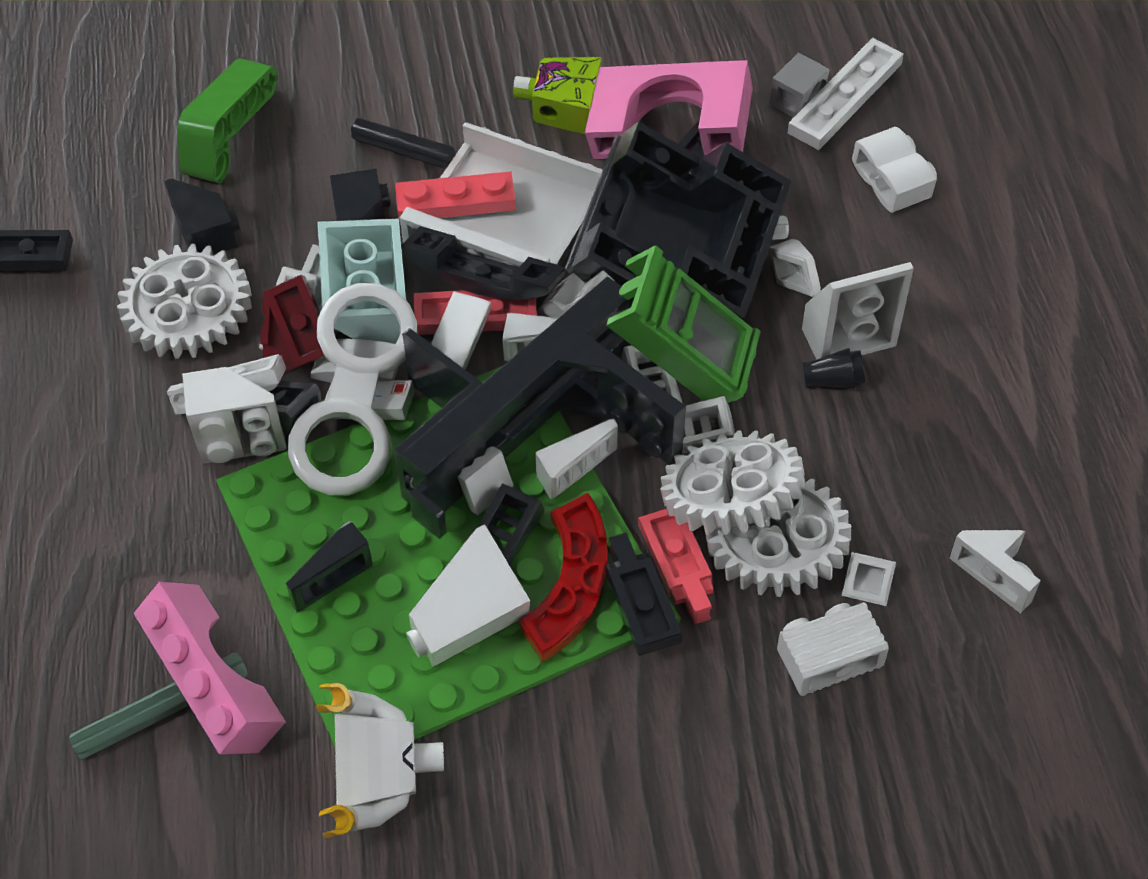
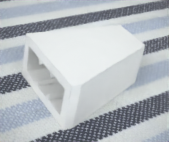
M485 524L476 528L409 613L411 630L406 633L407 638L418 657L426 655L432 667L529 614L530 599Z

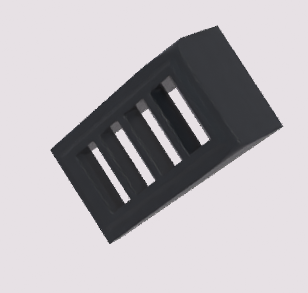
M502 483L478 527L485 524L491 535L508 542L504 549L501 547L499 549L510 566L544 512V507L540 500ZM510 507L523 513L521 520L505 513L507 508ZM499 520L516 528L513 534L496 527Z
M351 520L341 526L286 583L292 606L297 613L372 567L373 562L368 541Z

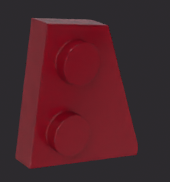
M299 275L263 291L262 312L264 313L265 320L261 327L260 344H263L262 358L277 354L282 356L286 367L283 375L324 358L325 356L317 339V319L320 311L306 277Z

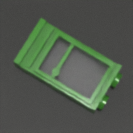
M656 245L628 259L625 267L637 275V277L627 281L621 287L619 294L626 300L634 297L632 307L608 318L606 326L703 401L725 396L727 403L742 398L748 387L747 381L752 362L757 353L756 347L761 331L758 328H751L681 269H677L671 261H667L662 256L663 251Z

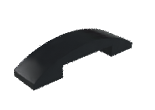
M420 226L401 245L402 253L429 274L459 289L486 297L510 300L541 297L548 295L565 275L564 266L529 256L520 267L457 250L455 235Z

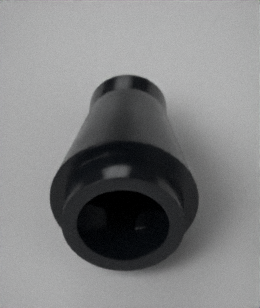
M846 348L822 358L802 363L806 387L819 386L855 389V384L865 383L860 350L850 351V348Z

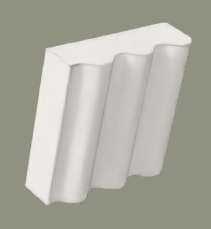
M489 447L485 455L475 458L473 464L464 467L461 470V474L457 476L469 509L476 515H479L490 506L502 483L510 487L514 486L502 451L495 447Z

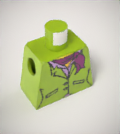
M601 57L544 58L540 60L536 78L515 77L513 98L532 101L533 120L536 123L586 135L585 130L599 67H602Z

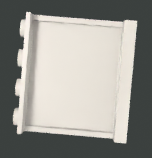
M465 122L463 125L464 143L440 178L512 171L516 211L437 218L406 207L400 216L403 243L420 226L455 235L456 249L516 267H520L528 256L562 266L574 246L603 169Z

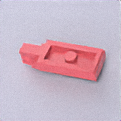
M667 509L638 517L639 529L669 597L672 596L675 605L685 603L686 610L694 625L711 620L710 609H712V605L707 595L712 594L714 590L711 583L712 573L693 532L689 530L688 522L678 525L675 516L669 517Z

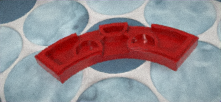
M589 493L550 512L551 521L558 532L563 549L561 574L558 582L553 586L541 604L519 620L520 630L542 663L560 652L583 630L598 606L605 587L607 576L606 564H608L607 536L602 517Z

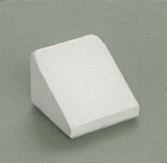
M851 552L842 596L886 606L896 562Z

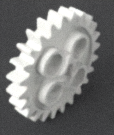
M191 244L187 252H181L180 247L175 245L172 255H167L162 249L158 250V260L154 261L148 257L143 258L146 268L133 267L131 270L134 279L128 278L122 281L125 290L118 292L121 304L117 305V309L124 330L129 332L133 343L141 341L144 351L147 352L155 347L159 357L166 354L169 349L173 351L175 359H179L183 350H189L190 355L194 358L197 355V348L202 346L207 352H213L211 343L216 340L226 345L225 333L238 335L237 322H247L248 318L245 310L252 309L250 301L252 293L245 270L239 269L235 258L228 261L223 250L214 256L211 246L204 248L201 253L197 252L195 244Z
M740 430L734 434L733 438L729 439L724 434H719L718 441L715 442L704 438L702 439L703 446L700 448L687 446L688 456L675 455L676 464L666 465L667 475L661 476L662 487L660 489L669 517L675 516L678 525L688 522L690 531H694L704 525L706 535H710L716 528H722L723 534L728 535L732 527L737 526L742 533H746L748 524L753 522L761 528L765 527V517L768 516L778 520L781 518L779 508L789 510L794 508L792 499L801 498V488L806 485L801 456H798L797 448H788L786 439L775 442V437L772 433L760 439L758 431L752 432L748 437H743ZM735 461L736 467L732 469L733 462ZM732 493H733V498H732V501L730 502L729 496L732 495Z
M811 478L805 483V487L801 488L802 497L792 499L794 508L792 510L779 508L781 518L778 520L768 516L765 517V527L761 528L753 522L748 524L746 533H742L737 526L732 527L728 535L723 534L722 528H716L710 535H706L708 554L714 557L716 570L725 568L727 581L740 576V588L743 590L752 583L757 584L758 595H762L767 587H774L777 597H781L784 587L789 586L796 595H799L800 584L802 583L817 589L818 576L831 580L832 567L842 569L843 556L849 555L851 524H848V510H841L840 497L830 499L829 487L815 491V480ZM733 493L729 496L730 502L732 501Z

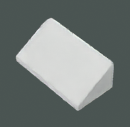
M453 292L431 344L466 370L492 309L491 302Z

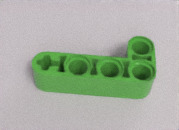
M238 58L183 110L177 128L179 167L183 175L215 183L224 181L230 165L229 140L274 94L278 80L276 67Z

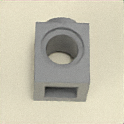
M798 52L772 78L770 105L794 118L828 83L829 68Z

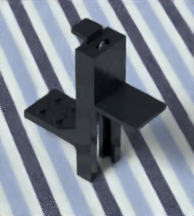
M608 276L484 383L411 328L402 333L408 379L412 380L416 389L442 409L394 449L401 495L411 505L412 517L437 538L441 539L447 533L444 512L464 495L457 477L461 474V470L464 467L471 466L475 458L485 455L489 447H495L502 451L505 459L557 411L606 418L608 420L614 419L618 425V432L622 434L627 433L639 442L650 456L659 457L669 465L675 463V455H682L686 406L619 358L623 348L631 346V344L606 326L608 318L631 308L633 298L626 300L619 294L622 286ZM598 376L596 388L590 382Z

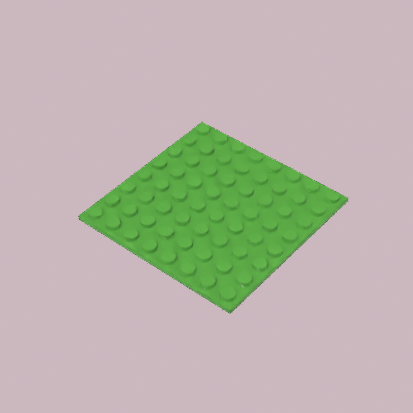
M501 367L478 375L475 378L484 383ZM427 396L411 402L405 420H384L391 437V458L383 475L366 490L350 496H328L313 490L295 474L288 457V451L216 479L315 705L332 704L333 695L330 690L319 688L321 684L340 683L348 690L376 695L401 709L407 721L413 722L414 740L633 643L608 581L607 572L601 599L588 623L566 647L543 663L520 630L519 621L432 667L426 655L421 657L416 655L406 635L411 630L409 613L473 534L488 509L487 507L479 515H476L470 511L466 498L463 495L444 512L447 533L441 539L433 535L412 517L411 505L401 495L394 449L442 409ZM557 411L504 459L514 485L512 488L540 500L544 507V512L537 525L510 565L530 599L529 613L541 604L560 577L563 564V549L558 532L551 521L550 512L570 501L589 493L595 502L606 531L608 564L613 562L609 552L611 547L609 538L626 532L635 555L642 554L641 549L593 468L552 499L549 498L537 478L536 452L573 436L560 411ZM357 423L306 443L305 452L310 463L319 472L331 477H347L358 473L369 463L374 452V442L369 431L361 423ZM510 507L505 511V513L519 520L523 516V513ZM351 520L368 541L373 562L372 567L297 613L292 606L286 583L341 526ZM500 520L496 527L510 534H513L516 529ZM491 535L497 546L503 549L506 547L508 542ZM668 597L677 622L680 623L681 617ZM319 712L335 747V714L342 712Z

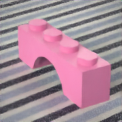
M158 582L133 614L219 755L260 753L286 723L285 719L264 686L253 683L237 674L215 651L210 641L209 630L220 617L201 587L196 584Z

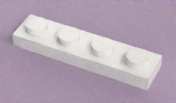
M872 38L789 122L787 133L820 150L902 64L903 53Z

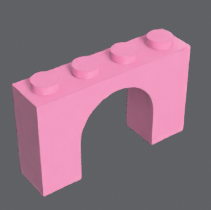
M748 61L599 67L585 130L593 159H607L617 135H621L640 121L650 110L671 102H687L697 105L702 109L698 130L705 156L725 142L743 152L753 90Z

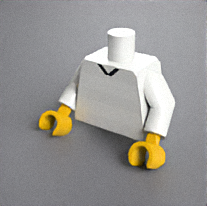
M340 683L321 684L319 688L330 690L333 695V701L331 705H316L317 710L321 713L342 712L335 714L337 805L319 812V816L330 814L335 818V830L322 833L323 837L328 839L343 835L348 831L382 825L406 808L409 795L416 794L415 773L444 771L443 742L414 744L413 722L407 721L401 709L376 695L348 690Z

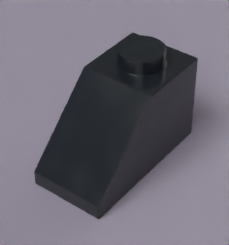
M377 169L330 175L337 221L385 219L383 208L390 207L387 183L379 184Z
M172 178L164 180L171 207L188 249L191 244H195L197 252L201 253L204 248L211 246L214 255L222 250L227 251L238 247L234 231L240 230L239 221L233 207L226 209L220 193Z

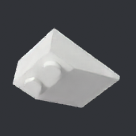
M911 262L829 283L806 303L802 331L816 359L846 348H850V351L860 350L861 355H865L897 345L914 270Z

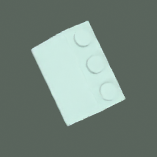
M399 219L318 222L322 308L325 302L337 291L357 283H378L397 291L406 300ZM359 302L348 306L339 314L334 324V329L353 339L396 344L400 336V324L396 315L386 306L376 302Z

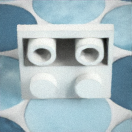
M227 367L182 374L186 417L202 464L211 462L225 463L231 459L254 455L267 456L274 452L287 450L285 436L272 393Z

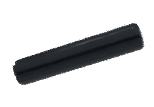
M357 118L351 126V137L354 140L445 169L456 155L454 147L366 119Z

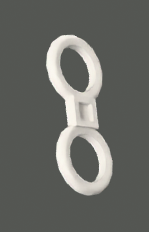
M357 283L342 288L325 302L317 319V339L324 356L336 366L329 398L311 405L297 418L288 436V457L295 474L309 488L328 496H350L368 489L383 475L391 458L390 434L384 420L372 409L379 375L395 370L406 360L402 333L408 328L417 333V320L410 304L397 291L378 283ZM359 302H376L386 306L396 315L400 324V336L396 345L386 354L374 358H360L347 353L338 344L334 335V324L339 314L348 306ZM332 417H348L360 422L369 431L374 442V452L369 463L358 473L347 477H331L319 472L310 463L305 452L306 441L311 430L320 422Z

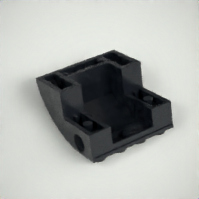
M638 121L614 139L565 271L570 274L575 273L585 282H588L601 271H604L616 283L623 286L627 281L637 277V275L625 267L627 260L656 245L663 251L662 256L667 261H671L677 269H681L743 320L746 317L791 180L727 142L701 158ZM675 307L674 316L686 319L687 315Z

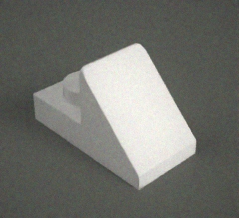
M962 530L956 536L949 559L1021 614L1032 602L1041 581L1034 576L1027 565L1012 559L1020 548L1025 531Z

